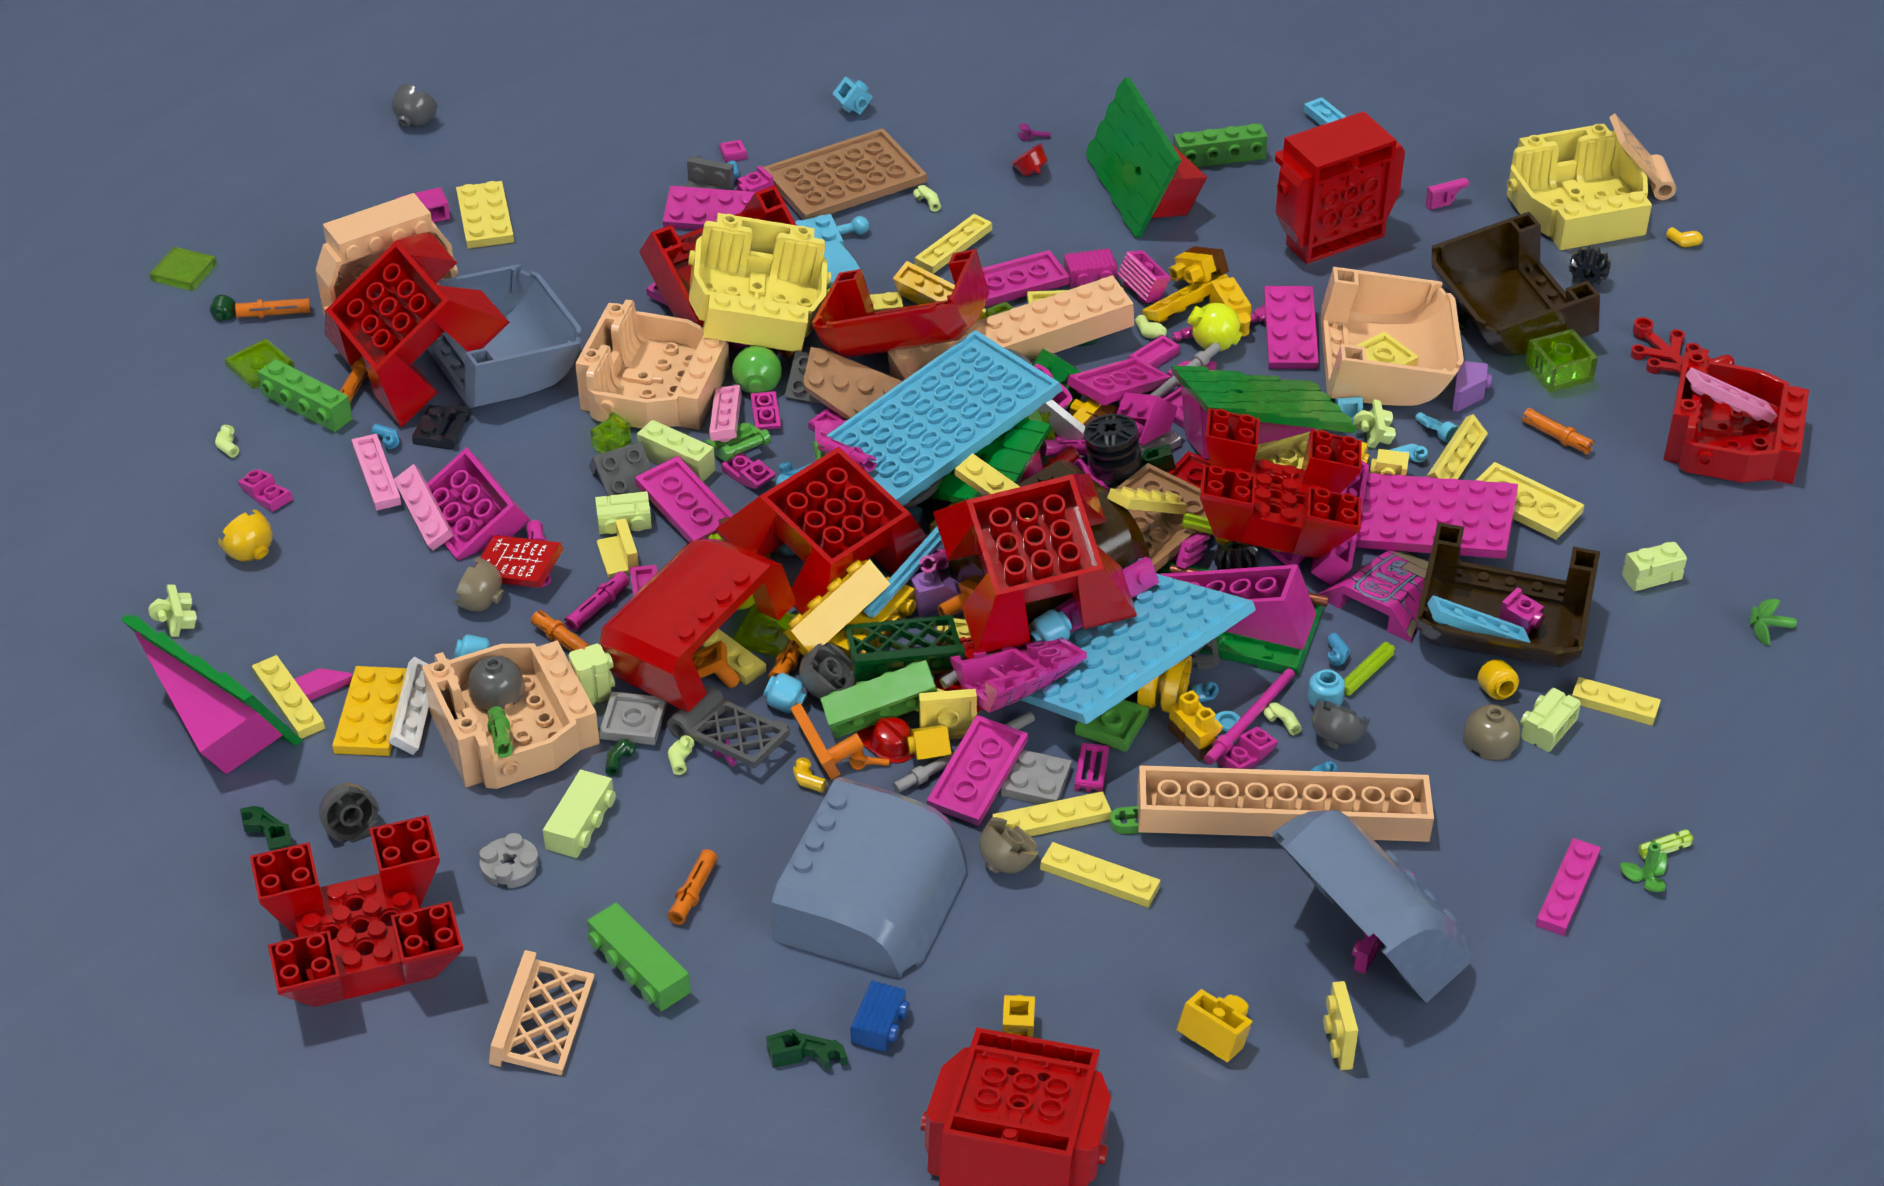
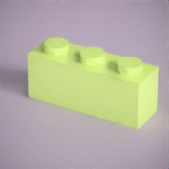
M651 420L637 433V441L642 443L649 462L660 465L679 456L702 482L715 471L714 447L654 420Z
M580 769L543 829L546 850L578 858L582 849L588 847L595 828L600 827L607 808H611L614 804L616 793L613 791L612 778Z

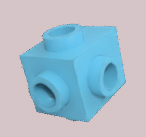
M846 76L833 92V95L841 102L840 106L849 113L853 110L861 114L873 98L867 91L869 87L860 80L855 82Z

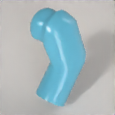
M1407 444L1390 449L1391 451L1409 453L1408 460L1416 463L1425 461L1428 456V450L1424 446Z

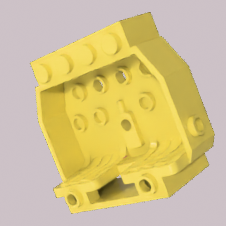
M1595 124L1593 126L1519 138L1518 147L1513 152L1510 177L1507 182V196L1520 214L1530 212L1541 225V232L1548 237L1550 236L1559 250L1646 235L1652 204L1647 199V175L1620 145L1615 130L1610 131L1605 124Z
M718 213L716 222L706 221L702 236L696 241L695 251L690 250L688 265H692L689 302L699 320L704 321L703 338L720 339L721 341L792 352L801 351L804 338L814 329L812 321L826 297V287H829L831 272H827V260L824 257L825 241L814 238L815 229Z

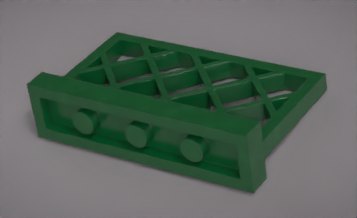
M953 615L844 626L853 665L854 682L869 681L880 677L886 672H894L907 667L911 663L924 660L927 661L932 675L946 674L954 671L950 657L960 656L961 660H965L964 645L960 643ZM948 625V629L944 633L935 629L936 626ZM912 628H917L921 630V632L915 635L909 632L908 630ZM882 631H891L894 634L888 638L880 633ZM863 633L867 635V637H865L863 640H860L854 637L852 634ZM929 634L937 639L931 643L923 638ZM903 637L910 642L905 646L897 642V640ZM875 639L883 644L876 648L869 643ZM943 642L950 644L946 646H940ZM916 645H920V646L924 647V648H915V649H912V648H914ZM889 647L895 649L894 651H886ZM862 650H865V651L869 652V653L858 654V653H859L860 651H862Z

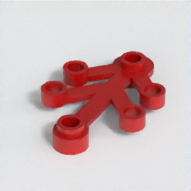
M1646 317L1635 319L1633 325L1635 337L1647 339L1657 349L1635 344L1632 346L1630 356L1635 360H1643L1645 356L1655 357L1647 360L1646 370L1649 373L1657 374L1661 370L1678 372L1680 375L1683 357L1679 353L1681 344L1684 342L1685 333L1679 329L1672 330L1669 337L1671 346H1669L1653 332L1654 323L1651 319ZM1688 343L1685 351L1700 353L1701 350L1700 345L1697 343ZM1660 359L1671 360L1672 362H1665Z

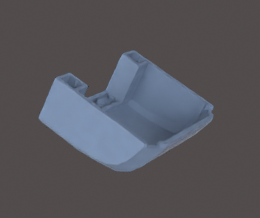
M517 264L438 281L440 286L482 290L510 322L483 349L467 352L446 332H443L427 348L468 408L522 397L556 384L568 373L580 349L581 327L540 274L534 271L529 274L521 270V265Z
M839 777L834 779L777 882L771 902L774 941L900 979L905 970L912 965L918 966L925 961L966 878L967 871L963 845L956 829L946 816L934 807L920 801Z
M1338 810L1309 811L1292 819L1271 834L1309 880L1332 904L1336 902L1368 937L1374 933L1386 947L1381 951L1397 968L1401 977L1425 1003H1428L1471 963V944L1456 926L1457 919L1446 908L1442 910L1436 904L1438 900L1428 889L1422 890L1417 885L1419 881L1408 869L1403 871L1398 866L1400 861L1389 850L1385 852L1354 820Z

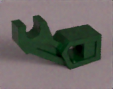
M1170 443L1146 449L1143 456H1141V468L1147 463L1163 471L1176 468ZM1127 479L1118 481V485H1121Z
M250 806L240 809L244 831L264 833L269 851L293 846L289 824L282 823L266 812L263 807Z
M795 1029L766 1036L767 1052L773 1068L802 1062L805 1056L814 1058L824 1070L830 1069L829 1059L831 1058L839 1059L841 1066L848 1065L844 1046L835 1039L829 1040L798 1033Z

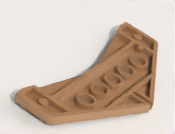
M814 347L810 349L804 375L805 391L846 420H849L903 382L825 349Z

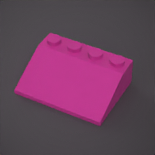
M467 447L427 483L454 534L444 544L457 560L464 559L486 549L493 535L512 537L531 520L485 464Z

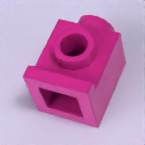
M758 166L756 172L738 178L736 189L737 191L758 192L774 186L773 176L762 166Z
M1517 587L1502 601L1499 619L1524 627L1528 635L1534 628L1538 629L1542 625L1545 618L1543 614L1544 606L1523 595L1522 589Z

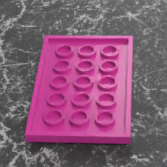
M1368 473L1361 511V529L1357 534L1355 547L1431 553L1437 522L1464 527L1461 556L1506 559L1518 496V484Z

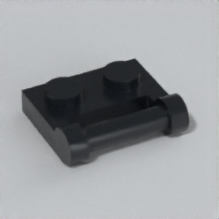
M429 404L412 435L413 444L454 449L463 425L472 416L471 409L466 406H460L457 409ZM451 420L454 421L449 432L444 435Z

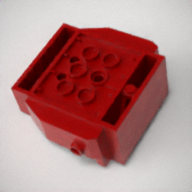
M1364 111L1285 137L1283 150L1275 153V162L1281 167L1277 183L1275 213L1283 231L1287 234L1286 245L1306 264L1385 237L1387 218L1400 194L1405 150L1392 135Z
M1701 348L1700 353L1685 351L1663 460L1679 463L1678 468L1687 473L1741 483L1772 480L1793 484L1801 455L1809 389L1789 386V382L1763 370L1709 361V349ZM1692 367L1767 401L1777 414V417L1772 423L1763 419L1757 421L1747 412H1737L1725 402L1719 404L1705 393L1699 395L1691 389V383L1685 375Z
M976 1027L970 1048L964 1047L941 1067L927 1111H924L922 1116L921 1131H925L924 1146L928 1153V1172L931 1175L939 1176V1186H1089V1183L1097 1176L1099 1164H1106L1108 1145H1105L1108 1133L1111 1096L1102 1072L1098 1071L1100 1049Z

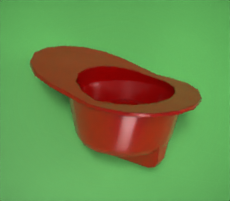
M1038 144L1014 160L1011 165L1023 176H1030L1034 173L1041 175L1040 169L1048 161L1043 145Z
M879 718L875 725L861 729L857 733L864 747L875 753L879 758L889 759L890 763H904L915 755L914 753L910 754L907 737L912 736L910 727L900 718Z

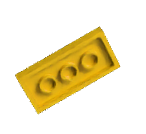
M355 666L332 745L334 754L390 756L393 745L388 742L407 668Z

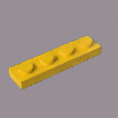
M1211 274V279L1208 283H1192L1142 310V314L1146 316L1147 320H1154L1155 323L1164 322L1169 319L1168 316L1185 311L1186 307L1190 304L1202 302L1204 297L1210 294L1211 281L1229 278L1228 274Z

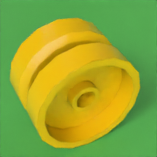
M1190 655L1138 689V704L1154 709L1160 701L1162 711L1170 713V706L1178 703L1180 695L1187 692L1192 657Z

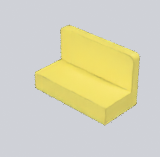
M626 518L615 520L617 536L597 540V546L608 578H613L619 571L624 572L626 575L630 574V567L639 566L637 550Z

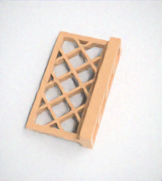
M525 950L490 1046L489 1064L501 1067L504 1061L562 1076L595 974L537 960V953ZM539 971L552 974L555 980L542 984L537 976ZM577 980L585 982V986L572 992L567 982ZM560 986L566 995L553 1000L548 991ZM542 994L547 1003L534 1008L529 999ZM571 1001L576 1011L564 1016L558 1006ZM553 1010L558 1019L545 1024L540 1014ZM533 1018L539 1027L526 1033L521 1023ZM563 1025L568 1035L556 1040L550 1030ZM544 1033L550 1043L537 1049L531 1039ZM523 1042L526 1043L531 1051L524 1055L511 1052L514 1046ZM555 1049L560 1057L559 1063L545 1061L542 1055Z

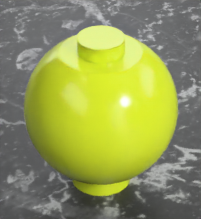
M1210 303L1203 308L1195 306L1187 320V323L1192 325V334L1195 341L1204 349H1207L1216 342L1220 345V351H1224L1230 348L1232 344L1236 346L1242 336V332L1239 331L1241 323L1237 313L1230 306L1223 303Z

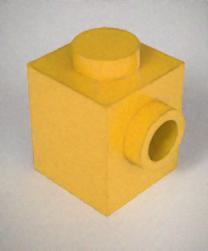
M945 724L911 729L912 736L907 737L909 753H914L917 760L951 755L948 728Z

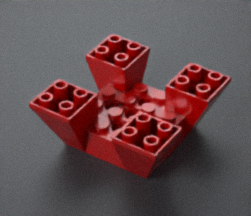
M430 231L396 240L325 310V336L349 365L352 366L361 356L364 357L374 395L401 427L438 393L413 362L443 332L449 334L469 352L483 349L510 323L482 290L440 286L438 281L458 262Z
M1208 408L1205 443L1211 466L1203 464L1200 501L1214 537L1319 559L1360 532L1361 498L1349 493L1341 494V492L1361 472L1362 440H1357L1351 436L1343 437L1330 434L1327 431L1310 430L1302 468L1299 469L1292 465H1280L1271 463L1268 460L1255 459L1258 448L1260 419L1248 414L1239 415L1224 409Z
M837 447L757 497L718 526L715 531L726 542L743 547L764 557L783 544H786L804 561L805 564L791 588L796 601L793 607L801 615L809 610L807 605L815 597L820 595L822 598L829 592L827 586L837 578L842 580L848 574L847 568L855 561L859 560L862 562L873 556L893 575L927 538L911 513L840 447Z
M1071 474L968 499L934 512V518L947 560L950 561L979 554L983 567L984 578L962 605L975 653L986 652L988 654L1000 651L1001 648L1016 647L1030 643L1025 603L1072 592L1083 630L1137 616L1121 566L1096 545L1090 527L1106 522L1091 474Z
M428 815L369 828L379 874L332 885L319 886L310 842L250 856L259 904L297 937L268 944L278 995L312 1007L436 978L464 950L451 901L420 908L440 863Z

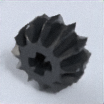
M1591 246L1587 250L1580 247L1572 255L1569 272L1572 273L1573 279H1579L1580 283L1589 281L1591 285L1593 282L1600 285L1602 280H1606L1609 275L1611 260L1608 259V253H1601L1600 247L1596 250L1592 249Z
M1233 541L1217 547L1214 560L1218 570L1254 568L1260 565V553L1255 545Z

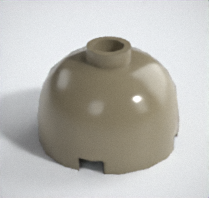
M477 557L474 561L478 562L475 568L471 566L467 568L458 585L456 594L460 595L459 600L454 599L456 606L470 612L484 611L493 603L497 605L504 594V590L500 589L502 577L496 566L481 557Z
M1499 705L1481 706L1474 710L1466 720L1463 730V743L1471 753L1472 749L1480 753L1479 757L1482 759L1495 761L1506 759L1519 746L1520 725L1514 714L1507 708Z
M997 817L991 818L984 827L979 841L980 853L986 861V867L994 873L1002 872L1007 874H1015L1026 869L1038 855L1039 851H1035L1038 847L1036 842L1017 825L1011 829L1005 826L1007 820Z

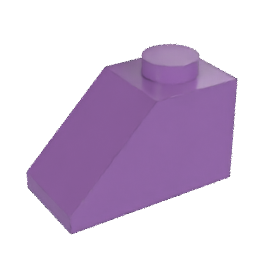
M1463 362V365L1455 375L1452 411L1458 412L1484 399L1485 389H1490L1492 374H1487L1488 364Z
M937 570L931 573L922 572L914 574L910 578V587L915 588V609L918 615L923 616L938 612L937 606L961 593L958 586L959 583Z

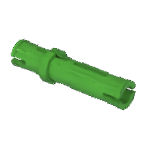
M495 706L488 711L487 727L492 735L495 754L498 753V757L505 758L510 756L513 751L509 734L510 722L506 717L505 710L502 711L501 707Z

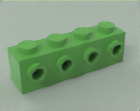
M1252 123L1244 126H1229L1227 128L1174 134L1173 146L1196 167L1266 159L1268 136L1261 123Z
M277 359L258 371L262 395L333 432H336L353 419L348 395Z
M924 660L911 663L907 667L894 672H886L872 680L859 682L850 688L831 692L820 699L829 727L835 739L873 726L879 718L897 717L919 709V693L938 692L928 663Z
M617 902L587 920V939L590 945L595 950L599 949L605 955L608 963L613 968L617 967L623 973L625 980L631 986L635 985L641 991L642 996L649 1004L653 1003L662 1012L691 993L689 973Z

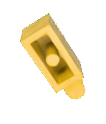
M1235 278L1211 281L1209 304L1223 303L1230 306L1240 319L1241 327L1239 331L1242 332V336L1249 335L1252 305Z

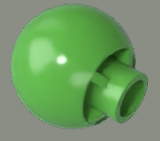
M752 345L745 348L736 356L732 366V375L736 385H740L741 390L750 395L751 393L772 391L778 385L782 374L781 363L777 355L763 346Z

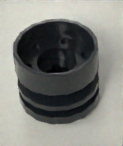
M1107 414L1091 420L1085 426L1083 433L1090 473L1095 478L1116 482L1125 480L1140 470L1142 457L1138 428L1132 418L1122 414Z

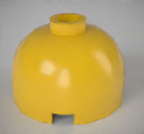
M252 510L255 514L250 516L246 512L239 515L222 531L225 537L223 541L219 538L218 544L231 558L241 562L254 559L260 560L269 552L268 548L273 538L271 525L258 510Z

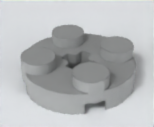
M511 833L504 838L497 839L483 847L479 852L481 875L487 883L498 887V884H507V888L520 887L534 878L536 868L539 866L537 849L531 842L522 839V836L517 833ZM507 860H514V864L512 865L504 862Z

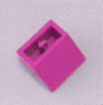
M1125 392L1120 401L1117 414L1129 416L1136 422L1139 445H1145L1170 431L1178 406L1155 395Z

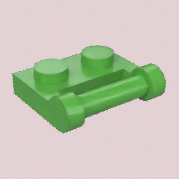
M750 423L738 424L737 438H732L727 442L711 441L710 438L705 443L714 447V455L727 462L732 460L735 455L759 445L765 446L770 444L771 436L766 429L761 431Z

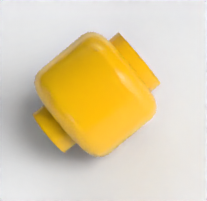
M1493 659L1487 662L1478 673L1479 686L1495 700L1509 698L1518 688V674L1503 660Z

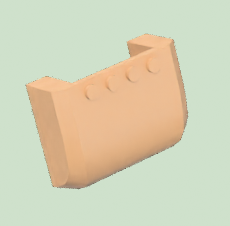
M1333 267L1321 310V332L1327 394L1333 399L1361 396L1363 397V403L1372 404L1375 399L1381 401L1382 405L1414 406L1431 401L1443 392L1464 362L1456 301L1451 293L1446 294L1441 288L1443 283L1440 281ZM1385 331L1419 356L1418 364L1416 366L1367 360L1366 348L1355 345Z

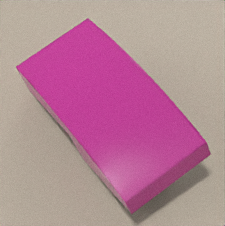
M776 391L751 393L755 427L760 430L781 429Z
M743 453L737 454L732 460L722 463L721 471L740 484L750 488L758 489L776 477V473L758 459L753 462Z
M252 470L244 478L238 480L240 487L250 497L271 512L293 500L291 491L277 485L273 475L263 470Z
M1255 727L1239 735L1237 744L1227 754L1221 755L1216 763L1223 768L1251 769L1277 746L1278 741L1265 730Z

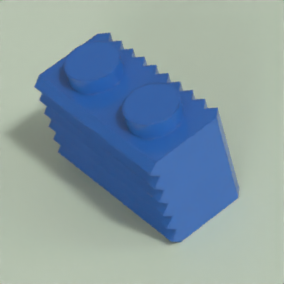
M872 980L850 1027L851 1043L887 1052L890 1043H896L900 1019L905 1020L909 1012L910 1002L906 1001V990L898 986H888L886 983L882 984L880 981Z

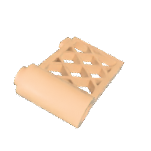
M1616 114L1610 116V121L1620 145L1645 172L1654 196L1659 200L1671 198L1675 194L1677 187L1664 157L1657 154L1650 155Z

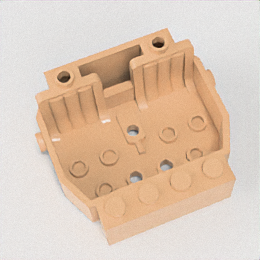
M414 193L323 224L326 243L322 246L315 271L324 317L325 310L396 240L430 231L453 257L452 245L433 223L431 213ZM455 265L440 280L456 277L458 275L457 266Z
M626 299L623 305L608 303L576 361L580 409L590 411V416L593 419L606 423L643 428L651 420H654L668 427L678 426L700 430L713 404L715 388L721 387L730 369L728 341L703 338V327L688 319L636 312L633 300Z
M558 640L536 647L535 643L499 644L451 660L446 659L444 653L441 652L434 655V663L422 666L430 715L466 788L482 782L486 788L492 789L514 784L556 770L580 750L600 744L596 711ZM490 656H503L511 659L519 666L525 685L524 695L515 705H513V702L506 704L505 709H503L510 722L509 734L513 747L511 755L505 758L498 757V753L495 754L492 735L487 727V714L489 710L475 705L468 691L470 671L478 661ZM450 711H454L456 720H454Z

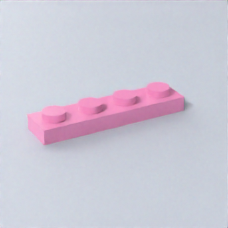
M1692 367L1685 375L1691 383V389L1699 395L1705 393L1719 404L1725 402L1737 412H1747L1757 421L1763 419L1772 423L1777 417V414L1767 401Z
M740 385L715 388L709 431L711 441L727 442L732 438H737L742 394Z
M377 434L352 439L353 449L376 511L402 505Z
M413 464L394 478L428 547L434 551L454 536L420 469Z

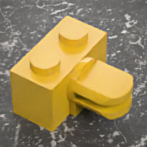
M1201 989L1185 1003L1176 1030L1228 1063L1244 1048L1253 1021L1246 1017L1249 1006L1242 998L1231 994L1224 998L1220 996L1215 998Z

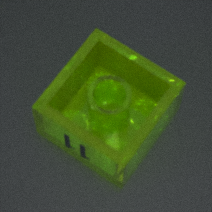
M1574 329L1529 340L1526 364L1549 392L1594 381L1598 357Z

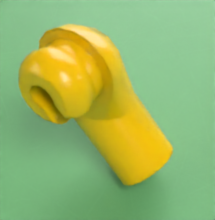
M1671 227L1666 233L1667 238L1683 248L1698 246L1703 242V236L1698 231L1681 233L1674 227Z
M798 758L796 766L793 767L797 783L802 787L823 793L827 780L812 774L809 759Z

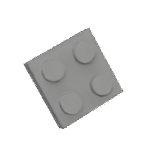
M612 692L599 730L600 739L612 741L629 739V742L655 745L667 702L655 696Z
M1022 750L1002 785L1001 796L1035 804L1060 800L1071 770L1072 760Z

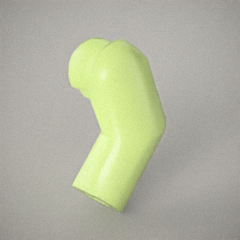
M919 185L918 189L913 191L917 200L921 201L926 198L931 211L937 212L940 210L941 204L938 195L925 185Z
M1145 315L1136 317L1135 322L1143 337L1155 339L1162 335L1166 336L1167 329L1160 323L1148 322Z
M222 425L221 431L217 434L215 445L225 454L234 458L239 453V447L233 444L235 430L230 425Z
M1277 702L1270 703L1269 707L1264 709L1265 717L1271 722L1275 721L1276 718L1281 719L1290 735H1297L1301 732L1302 727L1291 710Z
M682 736L668 750V758L673 773L676 775H682L687 770L684 760L692 752L694 740L690 736Z

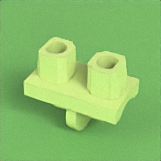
M1374 399L1372 410L1370 412L1361 410L1354 416L1353 423L1356 425L1357 430L1366 432L1368 447L1375 449L1379 442L1390 445L1396 432L1395 428L1389 427L1393 419L1392 412L1383 410L1381 401Z
M167 584V599H156L149 606L148 611L153 620L160 622L167 620L170 636L179 637L181 629H194L197 616L195 611L191 610V594L177 593L176 585Z

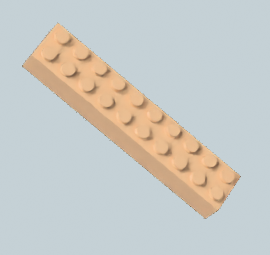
M1112 275L978 320L958 341L888 352L890 374L893 378L904 381L975 330L1000 346L1021 353L1028 360L1037 359L1042 349L1056 353L1134 326L1133 302Z
M1139 766L1137 784L1138 832L1273 837L1271 834L1275 830L1309 811L1338 810L1354 820L1373 840L1430 841L1434 814L1429 775Z

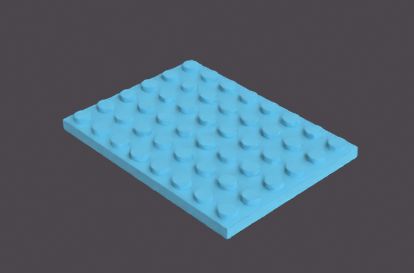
M975 330L826 436L850 447H859L864 453L874 456L877 461L872 462H876L877 466L873 471L867 473L903 506L919 493L928 489L940 478L949 474L972 453L975 454L983 447L991 444L993 440L1010 430L1015 424L1031 415L1036 409L1052 400L1054 396L1063 390L1060 382Z
M1157 574L1159 583L1132 598L1137 613L1136 617L1084 630L1081 627L1070 633L1068 641L1087 652V658L1057 680L1021 699V701L1088 724L1256 611L1252 600Z

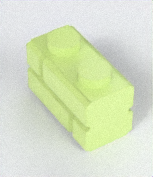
M647 491L595 497L600 535L616 534L615 520L625 518L630 531L652 529Z
M1666 542L1662 545L1643 548L1626 554L1622 575L1633 591L1681 580L1687 557L1676 542Z
M599 644L585 647V650L581 648L570 652L569 663L591 704L595 705V702L602 703L608 701L611 696V687H615L613 675L609 671V669L613 668L610 654L604 653Z
M1555 688L1551 689L1545 696L1540 695L1535 702L1533 711H1526L1520 721V726L1523 727L1522 739L1533 745L1537 744V747L1547 752L1551 751L1578 719L1581 706L1580 700L1570 695L1565 696V693Z

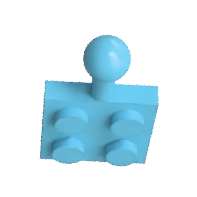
M831 214L795 221L797 226L814 228V238L823 239L825 243L836 239L843 247L842 234L854 232L857 235H862L869 229V222L863 216H857L851 223L836 226Z

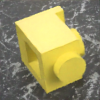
M1378 449L1377 459H1372L1370 473L1406 476L1409 453Z

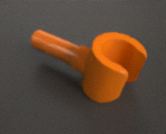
M862 749L848 758L851 767L855 770H860L870 764L889 766V759L865 756Z

